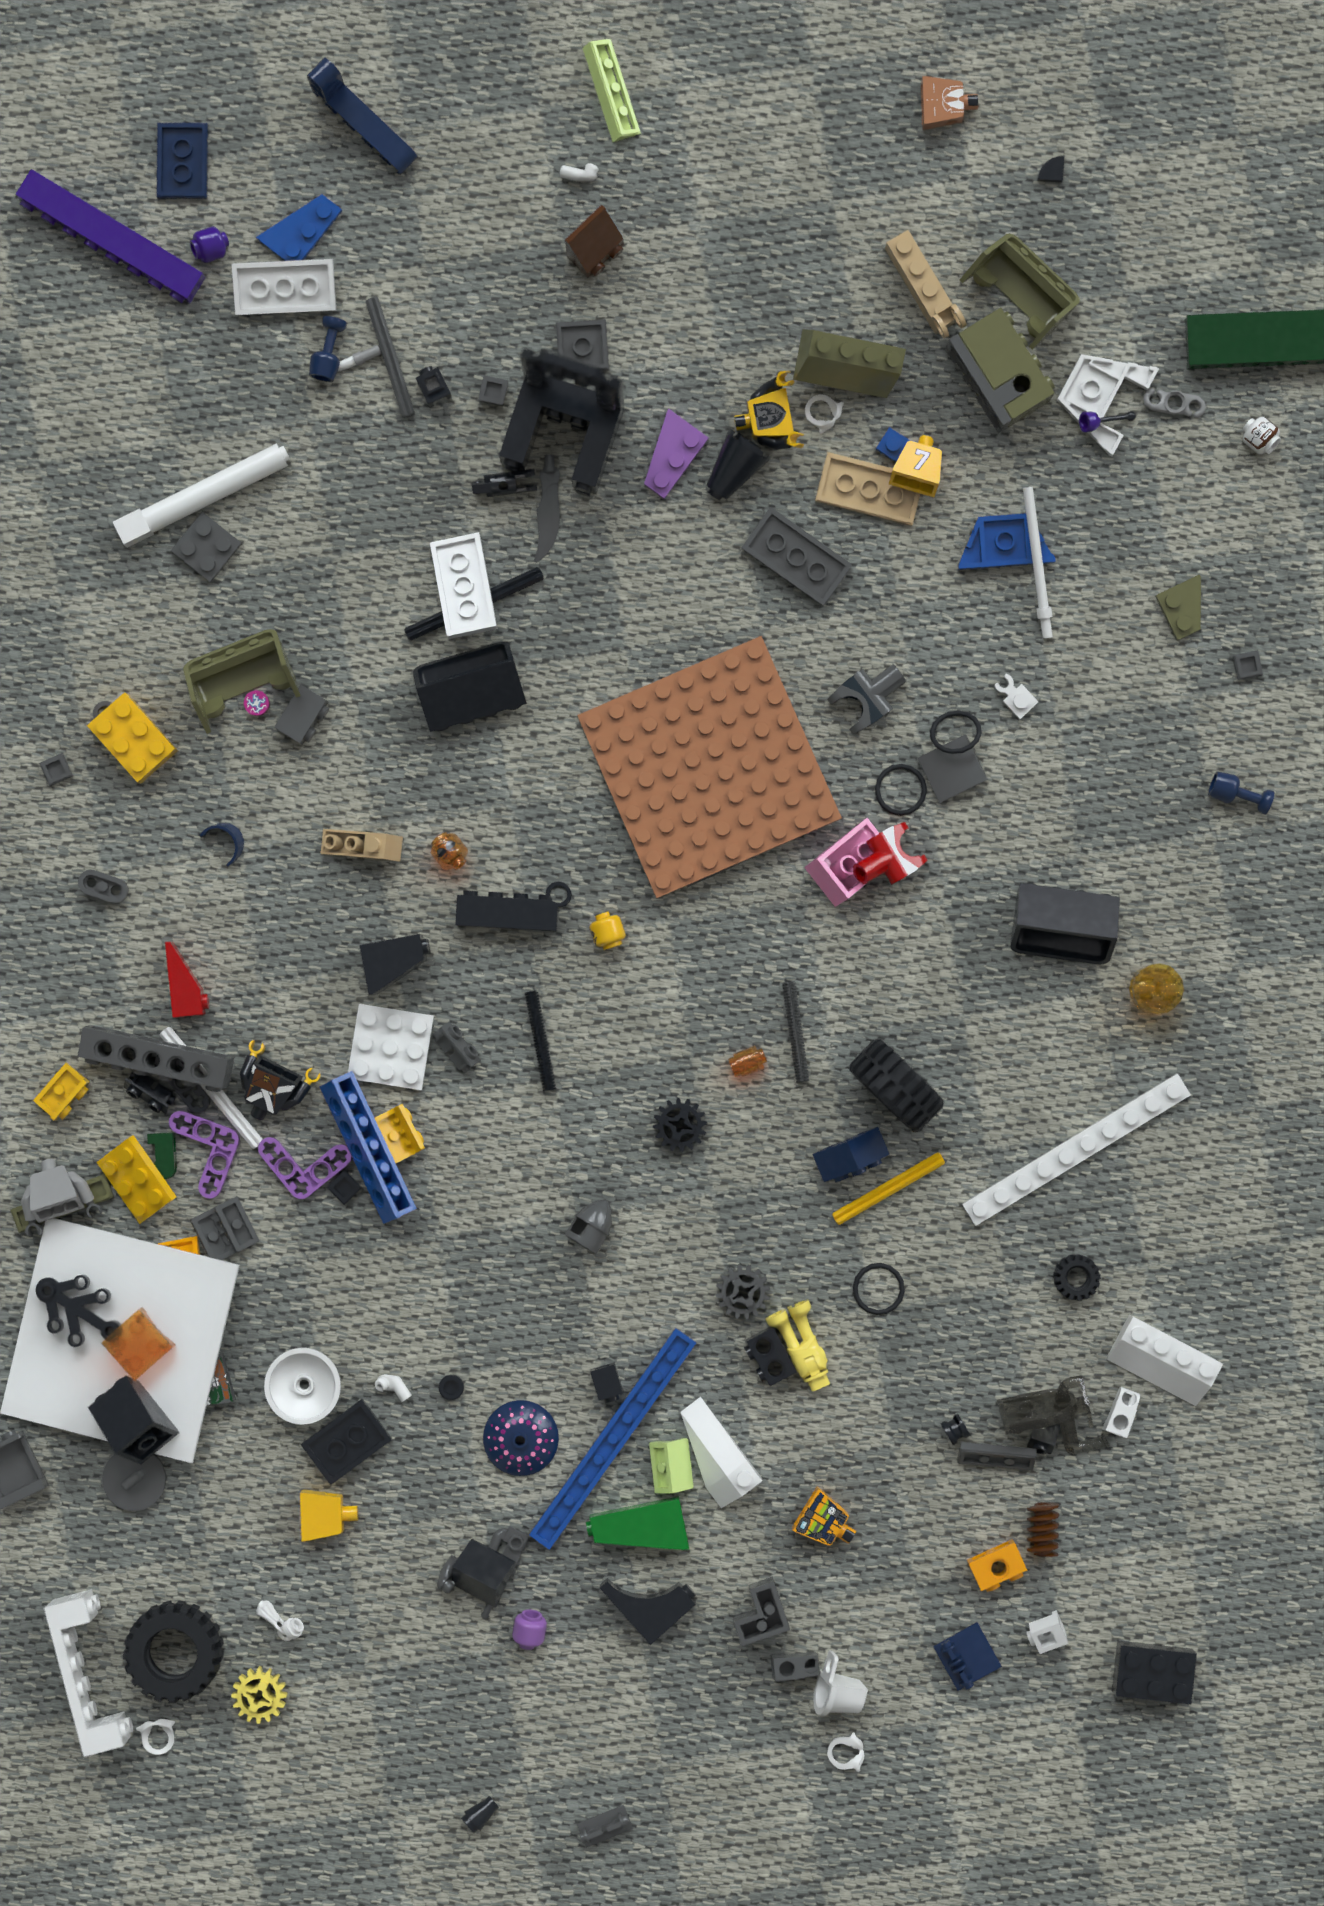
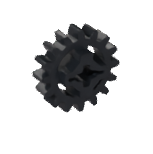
M680 1098L676 1099V1104H672L668 1100V1107L666 1109L662 1106L659 1107V1110L662 1112L661 1116L654 1115L659 1124L653 1125V1128L660 1131L655 1137H663L662 1146L668 1143L671 1144L670 1151H673L678 1146L682 1153L684 1152V1146L687 1145L693 1150L692 1143L694 1141L699 1144L701 1143L698 1136L706 1135V1132L701 1129L702 1126L708 1125L707 1121H701V1117L705 1113H698L696 1111L699 1107L698 1104L691 1107L690 1099H687L685 1104L681 1103ZM681 1108L678 1115L674 1117L666 1116L671 1110ZM689 1111L696 1117L697 1126L690 1123L688 1119ZM683 1118L684 1124L692 1129L686 1128L677 1132L676 1126L668 1121L674 1122ZM663 1124L670 1127L673 1133L671 1139L665 1134ZM687 1133L694 1134L689 1140L679 1142L681 1136Z

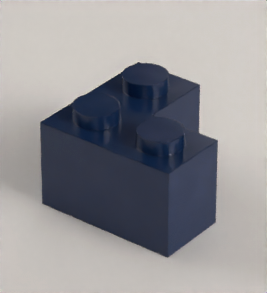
M875 1127L845 1141L828 1146L812 1155L823 1181L826 1182L834 1179L835 1183L849 1178V1173H852L854 1177L866 1172V1166L870 1169L882 1164L881 1159L890 1154L879 1128Z

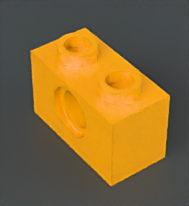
M1013 1539L967 1559L981 1591L985 1589L987 1592L993 1591L1001 1586V1582L1007 1579L1015 1581L1023 1576V1572L1027 1571ZM996 1561L1004 1563V1569L1000 1573L991 1571V1567Z

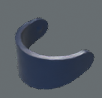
M217 823L206 828L199 836L202 838L214 828L222 829L229 833L235 844L234 856L226 864L227 867H230L243 851L244 838L236 826L230 823Z

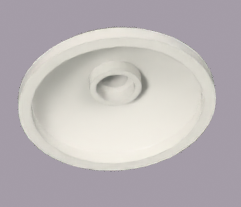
M311 1348L291 1349L276 1358L269 1367L264 1383L265 1396L271 1409L282 1419L294 1424L314 1423L326 1417L335 1407L341 1391L340 1375L331 1359L322 1352ZM301 1380H307L309 1382V1387L307 1389L301 1388Z

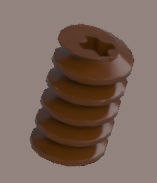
M1037 1502L1034 1506L1027 1508L1028 1511L1034 1513V1516L1027 1518V1521L1034 1523V1526L1027 1528V1531L1034 1533V1536L1027 1538V1541L1033 1543L1034 1546L1027 1548L1026 1551L1042 1557L1059 1556L1058 1553L1052 1551L1059 1548V1544L1052 1541L1059 1538V1534L1053 1531L1059 1527V1523L1053 1521L1059 1517V1513L1053 1510L1059 1507L1058 1503Z

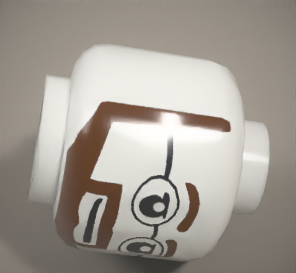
M1259 417L1256 420L1252 418L1243 427L1245 432L1243 436L1244 443L1257 454H1270L1281 441L1279 428L1266 417Z

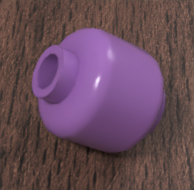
M524 1610L514 1619L513 1640L525 1650H532L534 1647L540 1646L545 1640L546 1619L536 1610Z

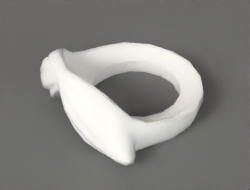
M818 394L812 397L805 406L806 419L819 428V433L822 434L834 426L835 421L841 416L844 403H837L825 394ZM823 400L828 403L835 417L831 421L816 420L811 416V405L815 401Z
M158 1719L155 1722L147 1721L137 1727L136 1730L141 1732L143 1747L154 1755H161L169 1751L174 1744L172 1726L175 1724V1721ZM153 1725L162 1727L169 1737L168 1744L163 1749H154L149 1745L148 1736Z
M854 1732L850 1737H837L833 1739L829 1744L827 1752L829 1761L838 1769H855L857 1772H860V1767L864 1760L862 1741L856 1737ZM837 1744L852 1746L853 1749H859V1754L848 1763L843 1764L834 1759L832 1750Z

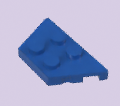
M1025 513L978 517L959 562L958 570L1033 565ZM1039 532L1043 564L1055 563V556L1051 554L1044 542L1043 536Z

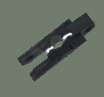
M535 469L484 475V480L472 482L473 494L486 493L487 497L538 491L537 484L517 485L516 481L518 478L534 476ZM505 481L508 486L502 487L499 483Z

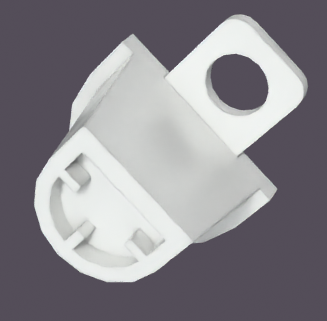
M830 1650L826 1657L824 1669L820 1670L813 1699L814 1710L816 1714L826 1716L829 1713H859L863 1709L868 1689L858 1679L835 1674L838 1656L834 1651Z

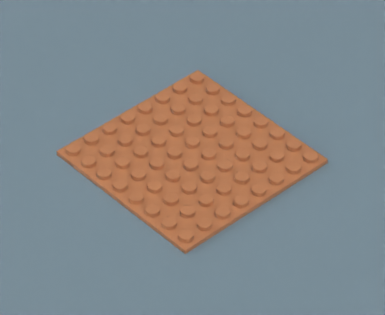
M762 636L577 715L656 899L842 819Z

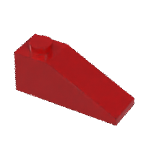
M165 942L172 1017L205 1015V1009L210 1007L208 994H204L203 988L173 942Z

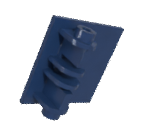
M978 1622L933 1646L957 1691L973 1687V1682L1002 1667Z

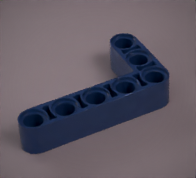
M324 57L307 75L313 93L317 97L320 96L332 112L338 113L351 130H356L362 136L361 139L371 149L374 147L380 153L379 156L389 166L392 164L398 170L397 173L399 175L417 159L418 156L413 149L344 85L340 71L327 58Z

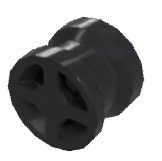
M959 1414L954 1415L953 1419L949 1422L944 1421L940 1423L952 1445L957 1444L958 1440L962 1437L967 1438L971 1436Z

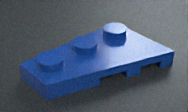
M321 194L257 236L256 239L284 261L304 260L341 214L342 209Z

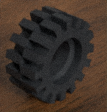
M1080 1254L1068 1255V1257L1062 1258L1061 1262L1056 1265V1270L1053 1274L1054 1284L1057 1290L1066 1298L1082 1301V1299H1088L1090 1295H1094L1097 1292L1095 1290L1100 1286L1099 1279H1101V1274H1099V1268L1095 1265V1262L1088 1257ZM1073 1268H1082L1086 1273V1281L1080 1287H1073L1068 1283L1067 1275Z

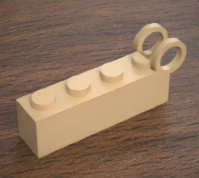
M909 230L886 242V252L935 335L939 333L945 339L949 336L947 330L949 326L955 323L960 328L967 326L960 309L956 304L951 303Z

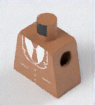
M922 76V130L962 123L964 110H978V94L963 95L962 81Z

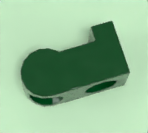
M175 1132L147 1134L148 1144H155L156 1161L154 1165L164 1179L173 1177L177 1171Z

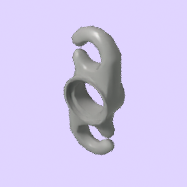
M1153 388L1147 390L1143 397L1144 405L1149 410L1171 415L1185 414L1186 416H1191L1192 412L1189 409V405L1192 402L1199 404V410L1194 413L1196 418L1202 416L1206 408L1205 401L1199 396L1180 391L1164 392L1158 390L1157 395L1160 401L1157 404H1152L1149 400L1150 396L1155 393ZM1172 396H1176L1181 400V407L1177 410H1173L1168 406V399Z

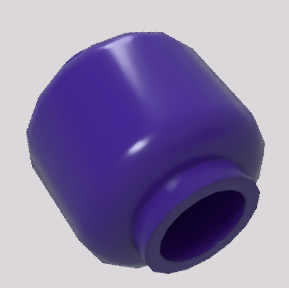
M214 226L195 232L193 239L190 240V248L195 259H200L203 263L223 258L226 255V247L229 246L225 232H220Z

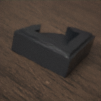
M1057 156L1048 160L1042 166L1037 181L1062 183L1065 156Z

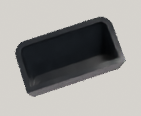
M497 642L419 665L413 670L416 690L430 732L444 731L456 724H468L474 719L492 717L498 712L516 710L522 705L527 704L508 642Z
M1020 883L1017 891L1010 947L1014 952L1097 965L1106 964L1112 957L1118 939L1120 897L1109 894L1089 893L1083 890L1075 891L1061 889L1060 887L1040 886L1033 883Z

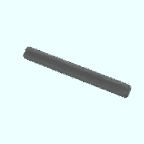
M369 298L366 300V305L403 418L411 417L415 414L379 298Z

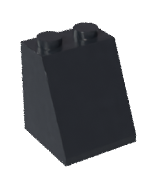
M421 934L359 945L368 995H378L427 961V954H431L429 940L427 938L424 939Z
M127 1375L118 1379L113 1387L106 1393L99 1395L95 1402L88 1407L114 1453L141 1465L179 1434L178 1429L140 1381Z

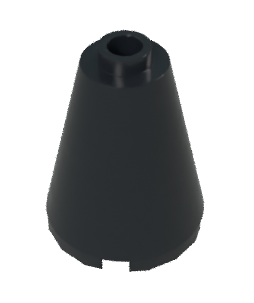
M732 428L727 432L706 485L710 488L708 493L719 501L722 497L727 500L772 457L768 453L763 456L764 452L761 451V447L738 432L734 436L735 431Z

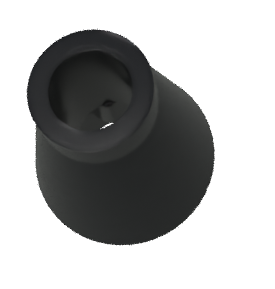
M488 1796L485 1800L464 1811L465 1815L461 1819L475 1833L477 1830H482L499 1807Z

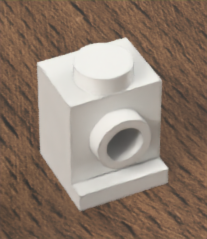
M1057 1610L1053 1611L1050 1616L1029 1623L1030 1631L1026 1632L1031 1646L1036 1645L1040 1654L1068 1644L1066 1630Z

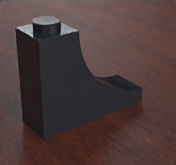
M608 1578L600 1584V1589L650 1645L696 1605V1600L694 1599L696 1596L695 1592L688 1584L682 1586L680 1582L665 1591L655 1594L628 1592L615 1585Z

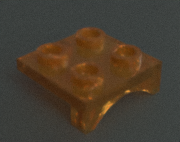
M143 1307L138 1309L101 1342L134 1381L175 1346V1343L156 1327Z

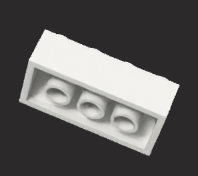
M1130 1314L1106 1358L1110 1362L1194 1406L1200 1402L1212 1387L1223 1366V1363Z

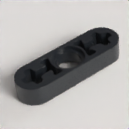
M158 1055L156 1056L155 1060L157 1066L160 1063V1058ZM177 1058L175 1061L176 1068L180 1065L182 1067L180 1071H183L184 1064ZM172 1078V1081H168L191 1111L203 1112L209 1107L210 1097L200 1084H196L198 1089L193 1092L198 1097L204 1096L205 1099L202 1101L204 1106L200 1107L197 1105L194 1107L192 1104L195 1101L191 1094L187 1097L184 1095L185 1092L190 1091L194 1086H188L183 1089L177 1085L176 1079Z

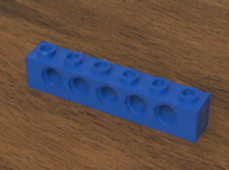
M353 1071L321 1085L320 1089L383 1224L417 1209Z

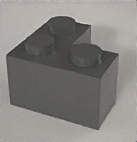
M773 1576L749 1584V1590L756 1609L733 1617L742 1646L790 1630Z

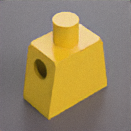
M302 1490L300 1492L302 1541L341 1534L344 1531V1521H358V1506H343L342 1494Z

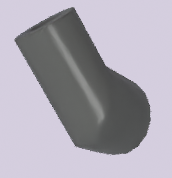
M453 1555L449 1557L441 1569L437 1582L438 1589L440 1591L443 1590L446 1594L451 1593L455 1587V1583L450 1579L452 1577V1566L458 1558Z

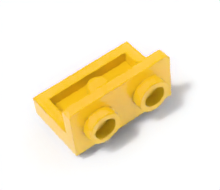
M66 1062L33 1101L48 1113L53 1121L59 1118L63 1120L71 1112L72 1108L70 1105L75 1099L80 1101L89 1091L86 1086L90 1081Z
M403 1104L375 1117L395 1163L425 1149L423 1145L424 1139L421 1133L415 1129L412 1123V1115L407 1108H404Z

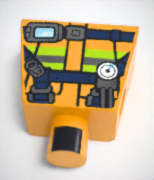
M818 1486L792 1526V1530L796 1533L828 1546L832 1545L836 1537L849 1544L856 1533V1530L845 1524L849 1517L848 1512Z

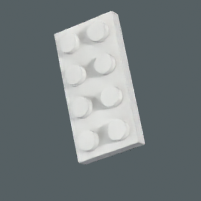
M333 259L232 263L235 315L336 310Z
M479 532L431 542L430 547L447 638L453 639L498 629Z

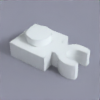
M1006 674L1004 678L1008 681V686L1002 688L996 683L994 687L999 693H1005L1008 696L1003 700V703L1020 720L1038 701L1022 684L1015 688L1012 677Z

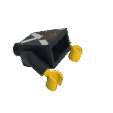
M252 1040L249 1043L251 1053L246 1056L243 1063L240 1079L242 1089L246 1092L245 1101L254 1105L250 1113L251 1116L258 1120H264L267 1112L276 1115L280 1110L287 1111L300 1104L311 1089V1083H316L319 1080L320 1073L315 1080H311L308 1077V1073L312 1068H309L305 1073V1080L301 1081L303 1076L261 1056L265 1051L263 1043L259 1051H253L255 1040Z

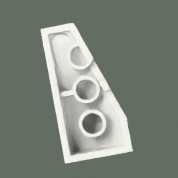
M701 1397L681 1411L705 1487L721 1508L742 1497L762 1482L759 1473Z

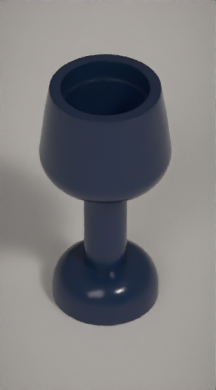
M323 316L322 325L327 329L323 351H316L311 355L309 376L320 381L333 382L340 366L339 358L332 354L337 332H343L347 327V322L336 317Z
M1219 771L1214 774L1208 790L1209 796L1225 804L1231 803L1235 797L1257 804L1258 811L1264 815L1270 810L1275 794L1272 790H1265L1260 795L1240 788L1238 776Z

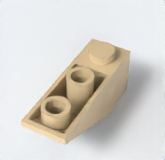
M323 829L321 854L400 862L403 837L385 833Z

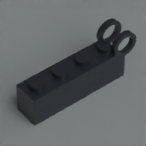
M560 881L551 883L546 890V895H539L538 899H528V894L513 893V898L503 897L502 892H488V896H478V891L463 890V895H457L455 925L557 931L558 908L564 907L570 902L572 893L569 886ZM561 886L566 889L567 898L563 902L556 903L552 901L550 893L554 887Z

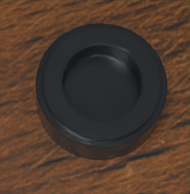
M454 1374L446 1375L439 1383V1392L447 1400L458 1399L464 1391L462 1379Z

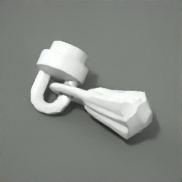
M265 1600L258 1603L256 1614L271 1623L278 1630L277 1634L282 1640L290 1641L302 1634L304 1625L300 1619L289 1618L284 1622L269 1601ZM278 1622L282 1624L281 1627L277 1625Z

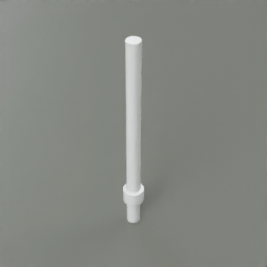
M1033 487L1023 488L1039 607L1036 609L1037 618L1041 622L1042 637L1051 638L1053 635L1050 617L1053 616L1051 606L1048 605Z

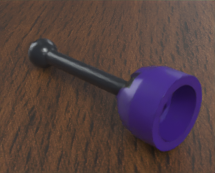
M1129 411L1124 415L1099 418L1096 412H1082L1079 416V426L1083 432H1092L1097 430L1102 422L1125 419L1133 421L1136 418V414L1133 411Z

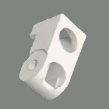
M1120 1387L1102 1430L1127 1438L1137 1412L1140 1394Z

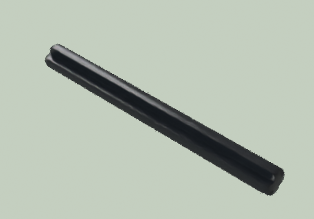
M536 567L490 588L493 603L542 581L544 576L541 569ZM443 612L436 613L406 627L404 631L407 638L412 641L445 626Z

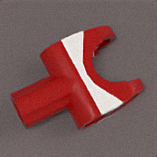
M905 822L889 827L866 841L873 854L853 865L854 876L859 882L867 884L885 873L889 882L893 885L928 861L924 854L914 857L907 855L902 850L900 839L905 830L908 829Z

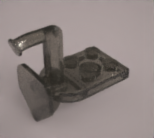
M1082 1375L1064 1379L1057 1389H1047L997 1400L1006 1435L1020 1434L1023 1431L1044 1429L1051 1425L1060 1424L1064 1448L1069 1454L1093 1451L1106 1446L1110 1447L1104 1433L1094 1439L1078 1441L1074 1419L1075 1414L1084 1412L1089 1428H1093L1091 1410ZM1079 1387L1080 1396L1075 1399V1396L1069 1389Z

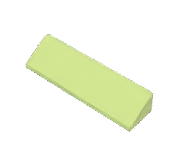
M611 39L590 41L583 47V51L612 142L641 134ZM605 46L607 47V50H608L610 59H609V57H608V54H607V51H606ZM612 66H613V69H614V72H615V75H616V78H617L618 83L616 82V79H615V76H614V73H613V70H612ZM619 91H621V94H622V97H623L625 106H624V104H623V101H622V98H621V95H620V92H619ZM627 114L629 115V119L633 129H631Z

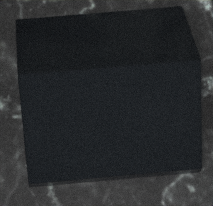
M471 1539L452 1566V1581L455 1583V1587L496 1608L516 1561Z

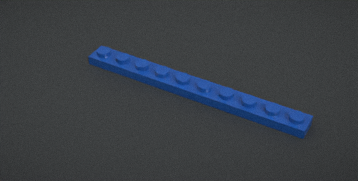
M674 1329L536 1523L529 1536L549 1550L693 1349L696 1341L679 1329Z

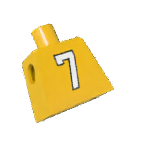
M922 435L919 437L918 443L914 441L906 443L893 467L889 485L935 497L940 482L942 451L932 447L934 443L933 438Z

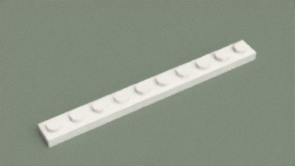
M1178 1073L964 1202L962 1205L974 1225L977 1226L1189 1097L1191 1094Z

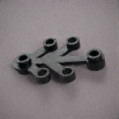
M78 1275L72 1280L58 1282L51 1277L43 1278L37 1283L35 1291L38 1299L46 1303L49 1316L47 1329L50 1333L61 1332L64 1328V1322L59 1318L57 1303L65 1308L70 1330L68 1336L70 1346L78 1347L85 1342V1336L81 1332L78 1316L99 1329L102 1337L107 1341H115L122 1336L123 1326L120 1322L116 1320L107 1322L83 1307L93 1303L104 1304L109 1302L111 1293L108 1289L101 1288L95 1293L70 1298L62 1292L71 1289H87L90 1286L88 1276ZM80 1278L85 1280L84 1287H80L78 1284ZM45 1286L51 1288L50 1295L45 1294ZM101 1291L106 1294L104 1301L99 1298ZM53 1321L58 1322V1330L52 1328ZM108 1327H112L114 1329V1334L112 1336L107 1334ZM75 1334L80 1337L78 1344L73 1341Z

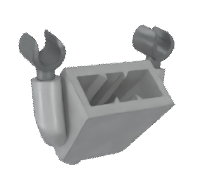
M46 1159L41 1162L42 1172L31 1175L30 1185L27 1186L21 1199L25 1221L29 1223L26 1226L25 1233L29 1237H33L31 1231L33 1226L37 1228L38 1235H42L44 1228L39 1222L83 1209L85 1203L88 1206L86 1209L87 1216L92 1219L93 1216L90 1214V1209L93 1206L99 1209L101 1215L103 1211L100 1205L94 1203V1196L87 1182L75 1171L68 1172L64 1165L56 1166L54 1159Z

